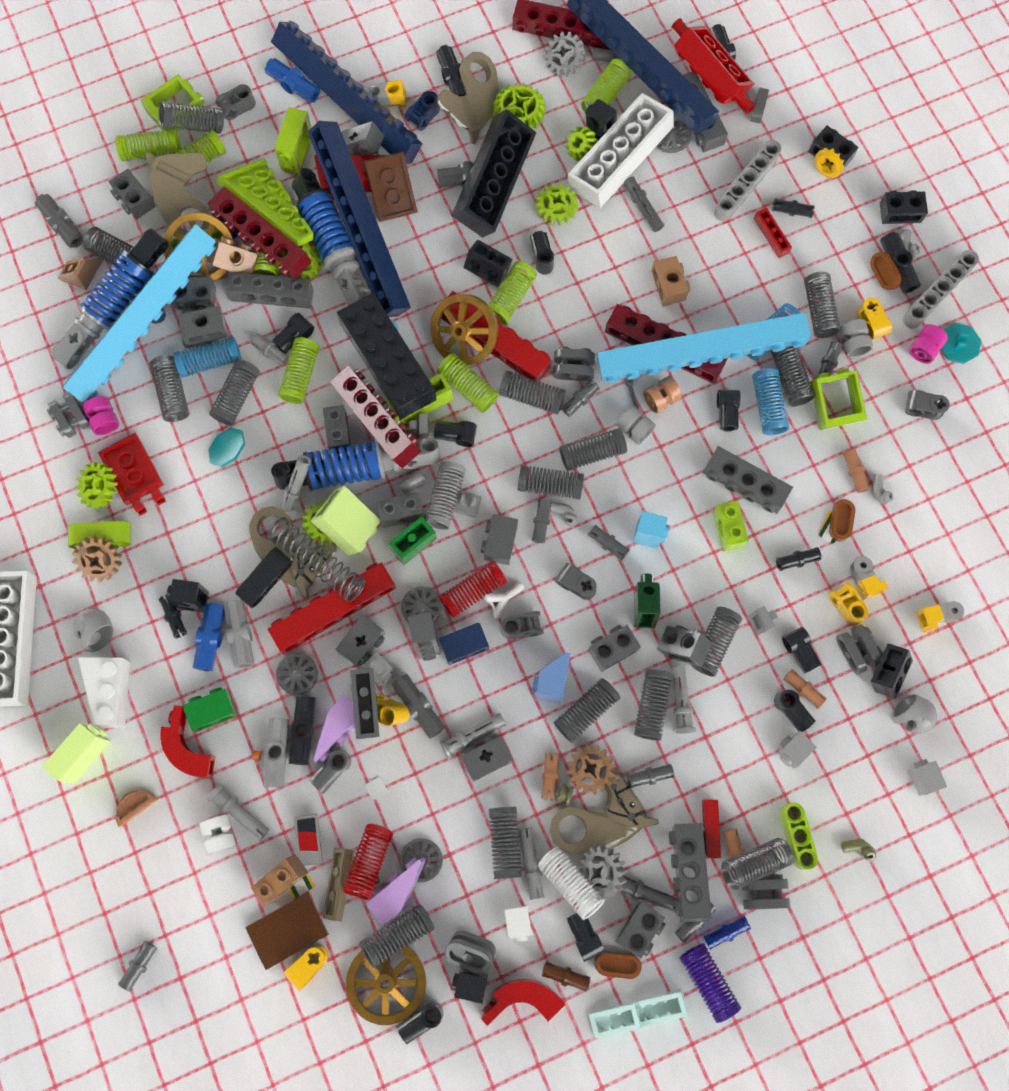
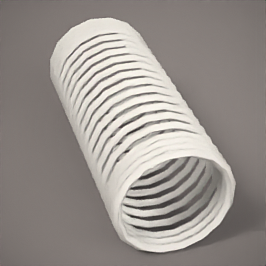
M555 847L539 861L538 868L547 876V879H550V882H553L552 885H555V888L561 892L563 898L569 901V904L572 905L571 907L574 908V911H577L580 918L585 920L601 907L605 899L598 895V892H595L596 889L593 888V885H590V882L584 879L585 876L579 872V869L573 866L574 863H571V860L565 857L566 854L563 853L562 849Z

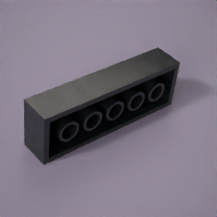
M505 109L493 117L451 215L482 238L496 231L537 133L509 110Z
M374 293L337 311L340 325L400 420L437 401L435 388Z

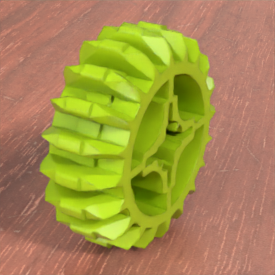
M515 82L514 87L508 84L507 90L502 88L500 94H497L493 113L497 115L507 109L530 128L537 129L539 123L543 121L546 104L542 94H539L538 88L533 90L532 85L526 87L523 82L521 86H518Z

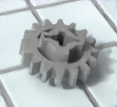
M561 32L560 37L554 35L555 40H548L550 46L544 48L546 53H548L543 55L547 61L545 63L546 66L550 68L553 74L556 72L559 77L562 73L568 77L570 71L575 74L576 67L582 68L579 64L580 61H585V58L582 56L586 53L585 49L582 48L584 46L583 42L579 41L577 35L573 37L571 32H568L567 36L563 32ZM554 61H556V63L560 62L561 66L556 65Z
M606 845L590 848V851L585 852L586 858L580 860L584 867L579 869L580 872L584 873V879H587V882L593 885V888L596 889L595 892L600 893L601 897H610L622 890L621 884L627 881L623 875L628 873L627 870L622 868L625 861L619 860L621 854H614V848H606Z

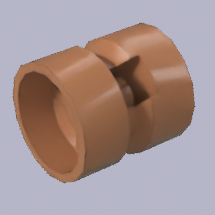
M667 376L658 381V386L653 384L644 389L643 396L650 409L654 413H659L666 409L668 404L672 405L681 400L682 392L677 382L671 376Z

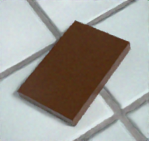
M403 151L364 161L379 222L418 213Z
M309 892L245 927L265 970L329 935Z

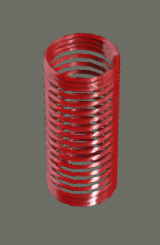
M491 560L487 565L475 571V574L472 573V576L469 575L468 578L465 577V580L462 579V582L456 584V587L452 586V588H449V591L443 592L439 595V598L448 613L455 618L460 615V611L464 612L462 607L467 610L466 606L470 608V605L473 606L472 601L475 604L477 603L476 600L480 602V599L483 600L482 595L485 596L489 592L492 593V589L496 591L495 587L499 589V586L502 587L505 583L507 584V579L499 566Z
M366 824L363 836L361 837L362 840L358 845V852L355 853V860H353L352 868H350L348 873L349 876H347L345 881L346 884H344L342 889L344 893L357 899L370 900L373 893L371 890H374L373 886L376 885L374 882L377 881V874L380 873V866L383 865L381 862H384L383 858L387 854L386 850H388L389 843L393 837L391 830L377 824ZM369 838L378 840V841H380V842H384L385 844H381V843L376 842V841H373V840H371V839H369ZM368 842H371V843L380 845V846H382V847H384V848H380V847L375 846V845H372V844H370V843H368ZM367 846H370V847L379 849V850H381V851H383V852L376 851V850L371 849V848H369V847H367ZM368 851H372V852L378 853V854H380V855H382V856H378V855L372 854V853H370V852H368ZM367 855L374 856V857H376V858H378V859H380V860L371 858V857H369V856H367ZM363 858H366V859L375 861V862H377V863H379V864H376V863L367 861V860H365V859H363ZM364 863L371 864V865H373V866H376L377 868L372 867V866H369V865H366V864H364Z

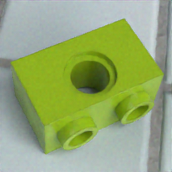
M738 501L718 504L713 511L723 552L744 548L749 540Z

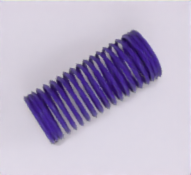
M701 943L683 953L679 959L683 966L686 967L685 970H689L687 974H691L690 978H693L692 982H695L696 989L700 990L699 993L702 994L701 997L704 998L705 1005H709L707 1009H711L710 1013H713L712 1017L715 1022L721 1023L736 1015L742 1007L737 1002L735 995L732 994L733 991L730 990L731 987L726 983V979H723L724 976L721 975L722 972L719 971L717 964L714 963L715 960L710 956V952H707L708 948H706L704 943Z

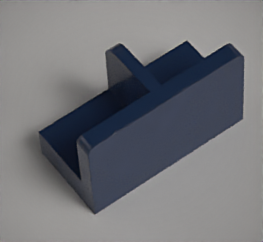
M475 623L439 638L449 666L489 650V644L480 623Z

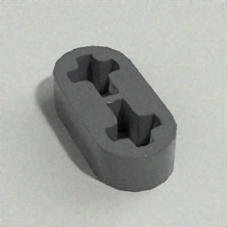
M759 88L751 122L761 123L769 89Z

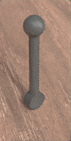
M627 379L625 384L629 387L633 405L639 409L632 387L633 380Z

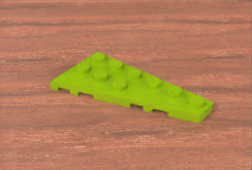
M265 158L217 176V183L221 187L227 188L297 246L313 240L312 230L304 218L299 216L297 207L292 205L290 196L281 182L274 177L273 170L268 168Z

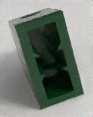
M645 573L640 575V582H637L634 593V627L655 628L660 616V584L653 582L652 574Z

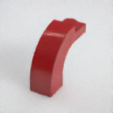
M174 705L173 711H170L168 717L170 728L161 727L160 731L161 745L167 759L174 767L185 774L198 778L212 779L216 757L197 754L188 748L184 738L187 717L183 706Z
M516 979L500 985L492 992L497 1001L494 1003L491 1000L481 1010L484 1013L481 1016V1020L488 1026L508 1006L522 1002L534 1006L549 1022L566 1004L549 986L531 979Z

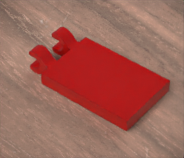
M136 432L98 452L103 464H107V467L113 469L111 474H116L113 480L118 483L115 487L126 506L132 503L134 510L138 512L139 516L147 512V509L140 500L145 495L151 493L158 505L167 502L159 489L164 486V483Z

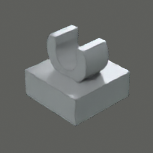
M419 414V421H409L411 434L419 433L420 439L429 437L428 414Z
M461 490L455 512L475 518L481 502V496Z
M765 606L747 616L757 635L774 627L775 624L772 620L778 618L774 610L768 612Z

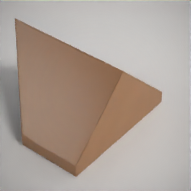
M79 258L67 261L58 279L87 290L103 259L86 260Z

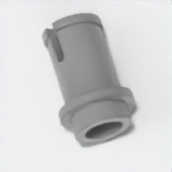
M418 470L416 472L413 471L411 476L398 483V485L406 495L418 485H424L423 482L426 480Z

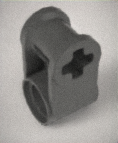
M246 84L238 85L230 91L220 94L215 100L216 105L223 110L226 120L235 119L237 116L252 110L256 104L252 91Z
M911 390L908 392L905 413L914 417L938 420L949 409L950 402L943 395L927 393L922 390Z
M568 562L554 580L559 586L571 591L581 599L589 600L596 594L595 580ZM587 585H590V590H586V592H584L583 586L586 587Z
M540 611L506 617L501 626L502 635L507 639H516L544 634V630L540 626ZM513 623L516 625L517 630L509 632L506 630L505 625Z

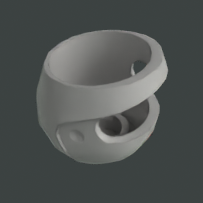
M97 608L81 611L73 623L76 637L81 639L82 647L89 652L99 651L106 646L114 633V627L110 618L104 611ZM97 632L100 633L101 639L97 643L89 645L92 635Z
M913 694L902 700L893 709L890 718L897 724L908 721L906 725L907 731L923 734L929 732L935 726L937 712L929 700Z

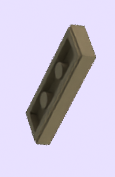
M334 847L323 912L324 919L342 922L346 893L342 889L344 884H346L347 876H349L353 850Z

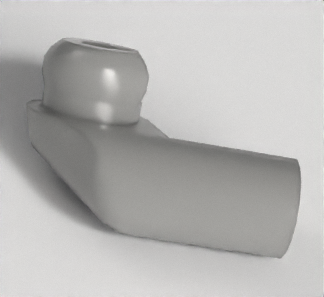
M556 502L551 503L550 512L560 514L567 525L572 526L577 522V516L570 505Z

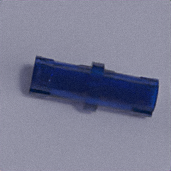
M745 915L727 925L725 923L722 924L721 928L703 937L711 950L724 942L733 941V938L747 930H751V926L748 924Z

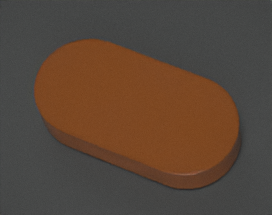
M886 252L874 254L870 265L881 287L885 290L898 288L901 283V274L891 256Z
M847 499L839 500L832 508L829 533L836 541H845L852 534L855 506L851 501Z
M605 951V953L595 958L596 970L599 974L607 977L634 979L640 974L642 969L640 960L633 954Z

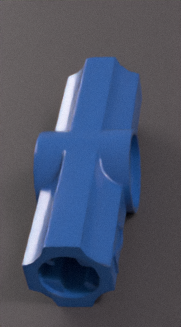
M276 58L268 60L264 69L265 73L278 81L289 94L295 93L310 104L318 100L320 88L305 79L300 70L295 67L289 68Z
M214 603L205 604L202 623L198 627L195 637L197 648L194 656V669L208 672L213 671L217 648H220L223 637L221 627L225 610L222 605Z

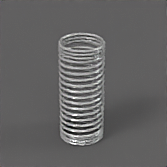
M443 461L439 465L424 519L431 527L447 530L450 528L452 516H454L452 513H454L456 499L460 495L459 492L462 488L461 485L464 481L466 469L458 463Z

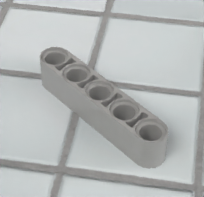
M767 141L721 195L714 211V215L719 221H728L776 164L781 152V145L778 141Z
M965 250L915 301L903 317L906 327L911 329L919 327L967 277L979 261V256L975 251Z

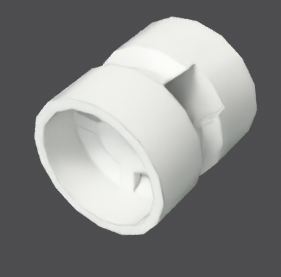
M228 815L214 817L199 823L201 835L206 837L204 846L207 855H213L236 847L234 835L229 833L231 823ZM220 829L222 830L223 834L216 836L212 835V832Z

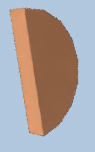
M144 790L132 791L126 794L118 803L115 816L118 827L128 823L159 799L154 794Z

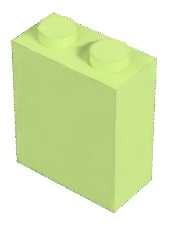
M343 486L331 493L311 522L349 556L355 553L359 554L366 548V541L377 532L378 528L376 527L381 520L351 491Z
M79 723L43 764L42 768L60 782L75 784L111 741L106 738L107 733L99 726L95 727L90 723L89 725Z

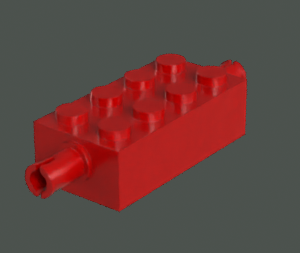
M681 18L677 19L671 28L680 36L674 44V47L678 50L677 54L679 57L690 64V70L700 76L702 84L706 88L711 89L714 93V98L719 103L735 102L745 115L751 112L755 105L745 94L755 83L706 26L687 27Z

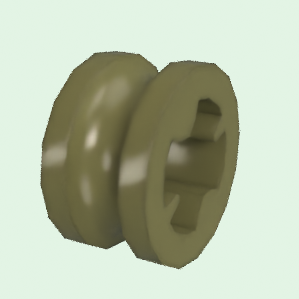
M563 783L557 803L564 802L568 806L574 787H567Z

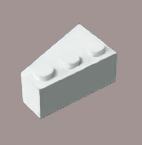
M78 658L94 725L102 728H125L130 662L124 658Z

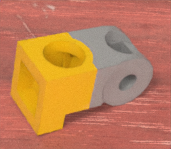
M402 80L375 84L369 88V93L374 95L382 106L399 104V107L407 106L406 90Z
M860 556L851 564L850 573L863 600L881 594L889 588L885 580L879 582L870 558Z
M952 601L926 607L916 613L922 631L925 633L938 628V623H953L961 619L964 615V608L959 602Z

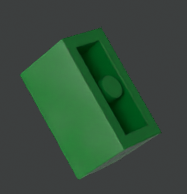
M421 516L388 544L390 550L405 565L434 542L437 536L433 528Z
M219 687L209 691L210 694L207 696L190 698L188 700L189 703L183 705L190 729L194 732H199L237 717L238 713L230 691Z

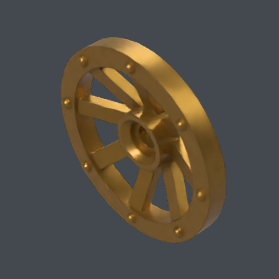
M201 212L187 213L175 219L168 227L164 239L169 242V246L164 252V256L166 259L173 251L171 250L172 236L179 240H182L185 236L177 229L186 222H189L191 228L196 224L195 220L206 221L210 223L206 230L209 236L212 235L217 227L224 237L233 239L227 227L216 217ZM234 251L229 255L230 260L234 258ZM205 255L201 260L203 263L201 266L202 275L189 274L188 277H212L213 281H215L228 270L219 268L209 274L205 258L208 257Z
M471 294L453 295L443 300L436 307L430 324L431 338L437 351L444 358L453 353L450 349L458 341L460 350L458 359L460 358L466 365H472L484 360L493 351L498 339L497 319L490 306L481 298ZM456 302H460L458 321L449 308L450 305ZM467 303L479 308L468 320H465ZM443 313L451 323V327L440 325ZM484 314L489 328H473L472 324ZM440 332L451 333L452 336L446 344H444ZM489 334L485 347L475 340L472 335ZM465 341L480 353L468 357Z
M408 946L405 949L402 948V951L398 950V952L406 957L393 971H389L390 958L382 963L381 972L377 967L373 968L369 964L362 950L353 959L346 977V990L353 1009L363 1019L378 1025H392L407 1019L420 1005L426 989V973L419 956ZM411 962L416 970L417 978L397 979V976ZM361 963L375 977L374 979H355ZM387 979L389 987H383L381 981ZM417 986L412 1002H409L396 988ZM356 987H374L372 993L361 1003ZM390 994L405 1008L404 1010L389 1015ZM379 995H382V1015L375 1014L367 1009Z

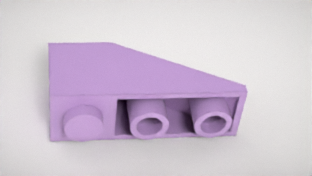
M345 694L328 710L313 759L318 764L321 761L325 763L332 750L337 745L341 746L349 738L347 734L353 728L355 729L353 704Z
M416 857L405 865L407 869L401 875L398 872L387 880L388 886L383 890L379 887L373 891L370 897L371 900L366 905L382 927L406 908L426 861L425 857L419 860Z

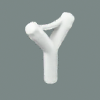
M521 582L503 594H486L484 596L485 602H489L492 606V618L498 620L507 601L524 589ZM492 602H498L496 608Z

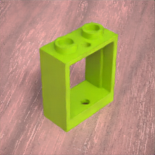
M179 74L140 100L146 113L164 132L165 130L168 131L169 128L166 129L160 126L159 109L157 108L162 101H167L183 90L192 100L189 103L190 105L204 106L203 103H205L200 93H195L190 82L187 79L183 80ZM180 109V127H181V109ZM178 111L176 112V127H177V114H178Z
M288 107L274 147L281 170L288 174H298L311 144V139L307 132L312 128L308 111Z
M849 368L837 370V375L829 376V372L816 375L817 379L810 381L815 395L814 403L820 430L867 420L857 370L850 372ZM846 379L853 414L828 419L821 384Z

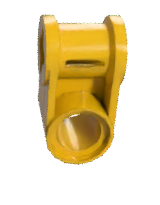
M872 297L866 299L857 310L858 319L866 320L869 330L867 335L873 340L891 333V321L887 317L880 301Z
M850 582L844 583L843 587L837 591L828 593L830 601L848 624L858 625L868 616V607ZM852 609L860 613V618L852 614Z
M376 694L379 723L391 726L405 723L408 720L409 710L405 704L389 699L387 696Z
M320 945L308 949L284 972V975L298 991H301L326 964L329 957L327 949ZM318 952L320 954L319 961L313 962L314 954Z

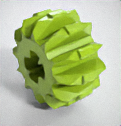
M579 126L576 127V131H570L571 137H566L569 143L564 146L568 149L567 154L576 161H580L598 142L594 131H591L588 127L582 128Z

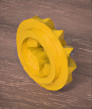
M824 148L815 155L814 162L817 170L823 176L836 178L845 168L843 165L844 160L839 158L840 153L836 154L834 148L831 150Z

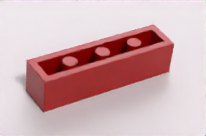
M766 207L756 212L754 220L777 257L781 258L789 254L792 246L768 208Z
M702 800L706 858H721L718 800Z

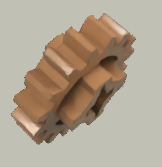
M93 535L90 539L84 538L82 543L79 542L76 545L78 550L72 553L73 556L77 557L72 561L73 564H78L76 572L82 570V578L88 575L91 582L95 578H97L98 582H102L104 577L109 580L112 574L115 575L119 571L117 568L122 565V562L118 561L122 554L116 553L119 546L113 547L111 545L113 540L111 539L106 542L105 536H101L99 540H97L96 535Z
M587 745L586 751L579 747L578 751L580 754L572 753L571 756L574 761L567 763L572 767L571 770L567 771L568 775H573L569 780L570 783L577 782L575 788L580 790L583 787L584 794L592 790V793L596 795L599 788L602 792H605L604 785H612L609 778L616 777L611 772V770L616 769V765L610 764L613 757H606V749L599 752L598 745L595 746L594 750H591V747ZM588 755H596L601 759L593 760ZM581 760L583 762L581 770L577 771V765ZM587 761L593 767L597 766V768L594 769L595 775L597 777L596 779L590 772L586 773L588 771V765L586 763ZM606 767V775L602 780L600 775ZM582 780H593L595 784L588 785L583 783Z

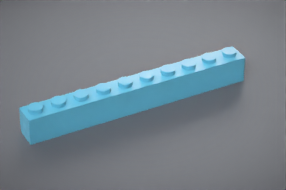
M194 224L65 382L63 388L83 403L94 398L98 394L97 387L100 384L105 385L111 378L110 371L113 368L118 369L124 362L123 355L126 352L131 353L137 346L136 339L140 335L144 337L150 330L149 323L153 319L157 321L163 314L162 307L166 303L170 305L177 296L174 293L179 287L183 289L190 280L187 278L192 271L196 273L203 264L201 262L202 258L205 255L209 257L216 248L214 246L216 241Z
M806 313L597 352V361L601 381L615 383L619 379L626 377L631 380L647 373L649 376L668 369L670 372H674L684 366L695 368L705 362L716 364L726 358L737 360L747 354L758 356L768 350L779 352L789 346H793V348L803 347L811 338Z

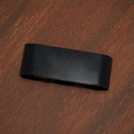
M277 547L273 548L239 586L235 594L251 609L256 607L288 571L293 561Z

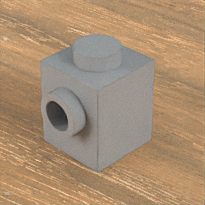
M377 652L361 667V669H374V680L378 687L381 684L385 685L393 677V668Z
M799 731L792 737L789 735L780 742L781 748L777 752L781 755L780 760L786 766L795 768L800 766L817 747Z
M927 759L914 763L915 768L908 770L919 796L947 787L936 761L928 763Z

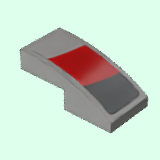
M318 814L296 816L294 821L298 859L304 866L323 863Z

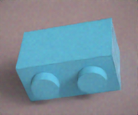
M642 511L637 522L633 543L658 549L660 543L665 542L670 525L666 524L668 517Z

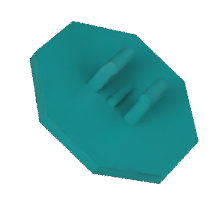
M954 323L943 329L948 339L940 351L948 361L965 364L979 355L981 339L971 326Z
M230 427L217 435L209 448L210 463L224 467L236 460L245 446L243 431Z

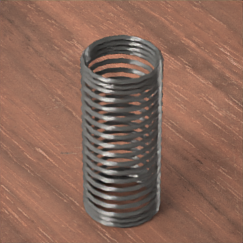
M162 101L159 106V124L162 128L166 129L176 128L177 130L179 128L180 130L186 129L187 131L193 130L197 132L199 130L200 132H209L212 126V130L220 134L224 126L223 110L219 107L194 106ZM173 108H174V126L172 125V123H173ZM180 108H181V127H180ZM187 109H188V128H187ZM176 110L178 111V114H177V127H176ZM194 110H195V129H194ZM201 111H202V130H201Z
M96 226L91 227L83 238L85 250L118 268L120 267L116 264L115 260L121 248H126L131 251V248H134V246ZM98 231V233H96V235L94 236V238H93V240H92L91 248H90L91 238H92V236L95 234V232Z
M823 271L812 273L804 279L814 336L817 338L832 337L838 334L841 328L839 317L837 316V307L835 306V297L833 296L831 277L829 273Z
M789 346L779 352L770 350L776 368L779 371L780 380L782 381L781 383L783 384L789 406L797 407L812 401L815 395L814 391H812L808 375H806L807 372L805 371L801 355H799V349Z
M171 355L158 356L153 358L149 365L162 418L166 422L184 420L190 415L175 361L162 362L153 366L161 361H174V357ZM171 363L170 365H164V366H161V367H157V366L162 365V364ZM184 411V412L178 413V414H169V413H176V412Z
M241 359L235 360L234 366H232L231 372H229L226 382H224L223 388H221L218 398H216L209 412L213 419L229 426L234 425L238 416L237 413H240L239 410L243 407L244 401L248 397L247 394L251 391L252 385L256 381L255 378L260 373L256 366ZM221 403H223V404H225V405H227V406H229V407H231V408H233V409H235V410H237V411H234V410H232V409H230V408H228V407L222 405ZM221 407H223V408H225V409H227V410H229V411L235 413L236 415H234V414H232V413H230V412H228V411L222 409Z
M506 371L500 385L499 396L512 398L515 401L519 400L523 404L526 402V405L529 404L530 406L533 404V407H540V410L543 409L544 411L547 409V412L550 411L552 414L557 415L561 409L566 390L557 387L554 393L555 386L551 390V385L548 387V384H546L544 387V382L541 385L540 381L537 385V380L534 382V379H532L530 382V378L527 380V377L523 380V375L520 377V374L517 375L515 373L513 375V372ZM553 393H554V396H553L551 405H550V407H549V404H550L552 395H553Z
M616 428L612 431L609 430V432H602V434L595 435V437L591 436L584 438V440L581 439L580 441L577 440V442L574 441L573 443L570 442V444L560 445L559 450L566 471L574 470V467L576 469L578 467L581 468V464L585 466V464L588 465V462L592 464V462H599V459L602 461L603 459L606 460V457L609 459L610 457L613 458V455L615 457L617 455L620 456V454L623 455L627 453V443L622 430Z
M521 465L518 491H528L529 493L531 490L533 493L535 490L537 494L539 489V494L542 492L544 495L546 492V495H549L550 491V496H552L554 491V496H556L558 490V497L561 494L563 498L565 493V498H567L569 492V499L573 491V499H581L584 473H578L577 475L575 472L573 476V472H571L569 476V471H567L565 477V471L562 473L560 470L558 474L556 469L554 475V469H552L550 476L549 468L546 477V468H544L543 472L541 467L539 473V467H537L535 474L534 466L531 475L532 467L529 466L527 476L528 466Z
M722 606L717 607L705 634H708L705 637L716 644L711 646L722 651L719 652L710 647V650L721 656L709 651V654L719 659L708 654L706 657L718 663L706 658V661L716 666L705 661L702 667L690 664L698 672L711 677L716 676L720 668L719 665L723 661L722 658H725V651H728L727 648L730 647V641L735 637L734 634L738 630L737 627H739L743 620L737 612ZM711 638H713V639H715V640H717V641H719V642H721V643H724L725 645H722V644H720V643H718V642L712 640Z
M656 669L646 670L645 683H643L644 687L641 692L642 698L638 707L640 710H638L639 714L636 719L638 722L635 723V736L654 741L662 740L663 734L660 732H663V729L660 728L664 727L661 724L665 722L661 720H665L662 716H666L662 712H667L666 708L668 707L666 705L669 704L667 702L669 698L667 697L670 696L668 693L671 691L668 689H671V687L668 685H672L671 682L674 677L671 673Z
M601 678L594 684V687H591V690L585 692L582 698L573 703V706H570L565 711V714H562V717L559 716L554 721V725L569 742L573 743L577 739L576 735L580 737V734H583L582 730L586 731L585 728L589 729V726H592L591 722L595 723L594 720L597 721V717L600 718V715H603V712L606 713V709L609 710V707H612V704L615 705V702L617 703L621 697L607 680Z
M517 807L490 808L488 813L489 818L492 820L489 822L494 824L489 826L495 827L491 828L490 831H496L490 833L493 836L490 839L494 840L491 843L495 844L491 847L497 848L491 851L499 852L493 853L492 856H501L492 858L493 861H497L492 864L499 865L493 866V869H501L493 871V879L522 877V870H518L522 867L516 866L522 863L514 862L520 861L521 858H512L519 857L521 854H510L520 852L519 849H515L520 846L513 845L520 842L510 841L518 840L519 837H508L519 835V833H506L518 831L519 829H504L518 827L519 825H502L517 823L518 821H500L517 819L518 817H499L517 814Z
M775 838L723 861L721 864L722 877L731 889L738 890L765 876L791 866L793 854L786 841L781 838ZM775 842L779 843V844L782 846V848L784 849V851H785V853H786V855H787V859H788L787 864H786V857H785V854H784L783 850H782L781 847H780L778 844H776ZM774 845H776L781 850L784 857V863L779 850ZM728 863H729V869H730V873H731V875H732V878L734 879V881H735L738 885H736V884L733 882V880L731 879V877H730V875H729V872H728ZM731 866H733V871H734V873H735V876H736L737 879L739 880V882L735 879V877H734V875H733V872H732V869H731Z
M418 904L409 912L402 914V917L398 916V919L391 921L387 926L384 925V928L373 932V935H369L366 939L364 938L359 942V945L369 964L376 968L378 965L380 966V961L384 963V960L391 958V955L395 956V953L398 954V950L402 951V948L409 947V943L413 944V941L416 942V939L420 940L423 934L427 935V933L434 931V925L425 908Z

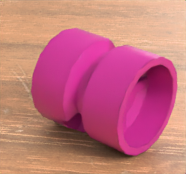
M927 324L918 334V338L909 347V353L915 360L924 364H930L938 355V351L946 343L948 336L940 327Z
M94 397L83 404L84 413L95 435H106L119 427L120 423L113 412V407L108 397Z

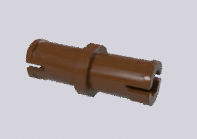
M546 961L542 971V977L560 982L562 986H572L584 992L588 990L591 977L571 971L570 967L562 968Z

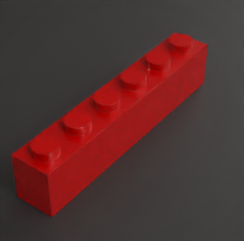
M452 291L448 297L457 295V293ZM460 302L449 306L457 321ZM467 303L465 320H468L479 308ZM443 313L441 319L452 326ZM484 314L472 324L473 328H489ZM497 319L498 339L490 354L521 376L523 375L524 378L527 377V380L530 378V382L532 379H534V382L537 380L538 384L551 368L550 356L545 351L537 350L529 340H523L517 336V333L512 328H506ZM473 334L472 337L485 347L489 334Z
M373 563L366 568L364 573L356 574L355 579L358 577L365 579V586L354 600L347 602L344 597L340 596V592H334L332 587L328 590V594L322 597L317 596L311 599L309 605L304 608L298 607L291 611L290 616L285 619L279 618L272 622L271 627L267 630L279 651L283 655L397 589L383 563ZM354 575L347 579V583L343 585L342 589L349 584ZM359 582L352 588L350 592H352L357 587ZM335 586V590L339 591L341 586ZM346 589L341 591V594L343 596L345 594Z

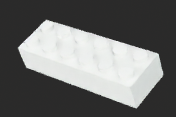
M641 93L568 174L570 190L575 191L582 198L601 208L674 127V111Z
M28 571L0 572V707L28 706L37 577Z

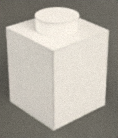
M527 905L504 909L509 939H514V943L527 941V936L532 935Z

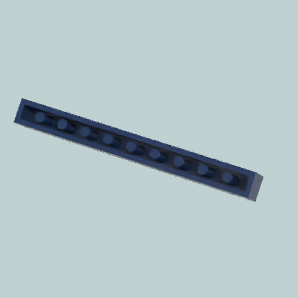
M568 0L567 7L673 110L696 135L713 125L719 110L607 0Z
M280 21L271 43L358 125L373 121L384 134L381 146L389 154L403 151L406 164L412 163L423 144L417 139V135L404 127V123L390 114L391 111L387 107L382 106L374 95L368 93L361 83L351 77L347 70L342 69L334 58L329 57L325 53L324 48L316 45L310 35L302 32L297 23L293 21Z
M319 120L307 132L370 291L374 293L388 317H398L409 310L411 306L338 122Z

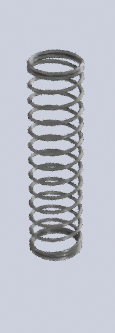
M286 517L279 518L271 525L267 533L268 540L272 543H277L278 548H283L285 553H289V556L295 558L296 562L302 563L303 567H308L309 572H314L315 577H320L322 582H327V586L333 587L334 592H340V596L344 597L347 602L354 600L361 593L365 586V579L363 577L355 579L356 572L348 575L349 567H345L342 570L343 562L336 564L337 557L330 559L331 553L326 552L324 554V547L317 549L318 542L312 543V538H306V533L304 532L299 534L300 529H293L294 524L289 523ZM285 520L283 529L277 536L272 538L275 528L281 521ZM292 525V528L289 531V533L283 539L279 540V538L287 530L288 526ZM296 529H298V533L295 536V538L289 544L285 545L290 534ZM304 534V538L300 542V544L296 548L291 550L297 538ZM308 539H310V543L306 547V549L302 553L297 555L301 546ZM284 540L283 546H280L278 543ZM314 544H316V548L312 552V554L308 558L304 559L308 550ZM290 545L289 551H286L285 547ZM297 549L295 556H292L291 552ZM323 549L319 558L314 563L310 564L315 554L319 550ZM303 554L302 560L298 561L297 557ZM329 554V557L327 558L325 563L317 569V566L319 562L322 560V558L325 555ZM310 558L308 566H305L303 562ZM335 559L332 567L323 574L326 566ZM317 562L314 571H311L309 567ZM339 564H342L339 571L332 578H330L334 569ZM323 568L321 571V575H316V571ZM348 569L346 575L336 583L341 573ZM329 573L327 580L324 581L322 576ZM352 574H354V577H353L352 580L349 582V584L346 585V586L342 589V587H343L344 583L346 582V580H347ZM336 577L332 586L329 585L328 582ZM343 581L340 590H335V586ZM359 582L357 587L352 592H350L352 588ZM346 589L345 594L343 596L341 594V591Z

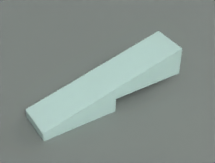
M683 989L593 1012L589 1016L596 1039L641 1029V1027L687 1017L689 1011Z

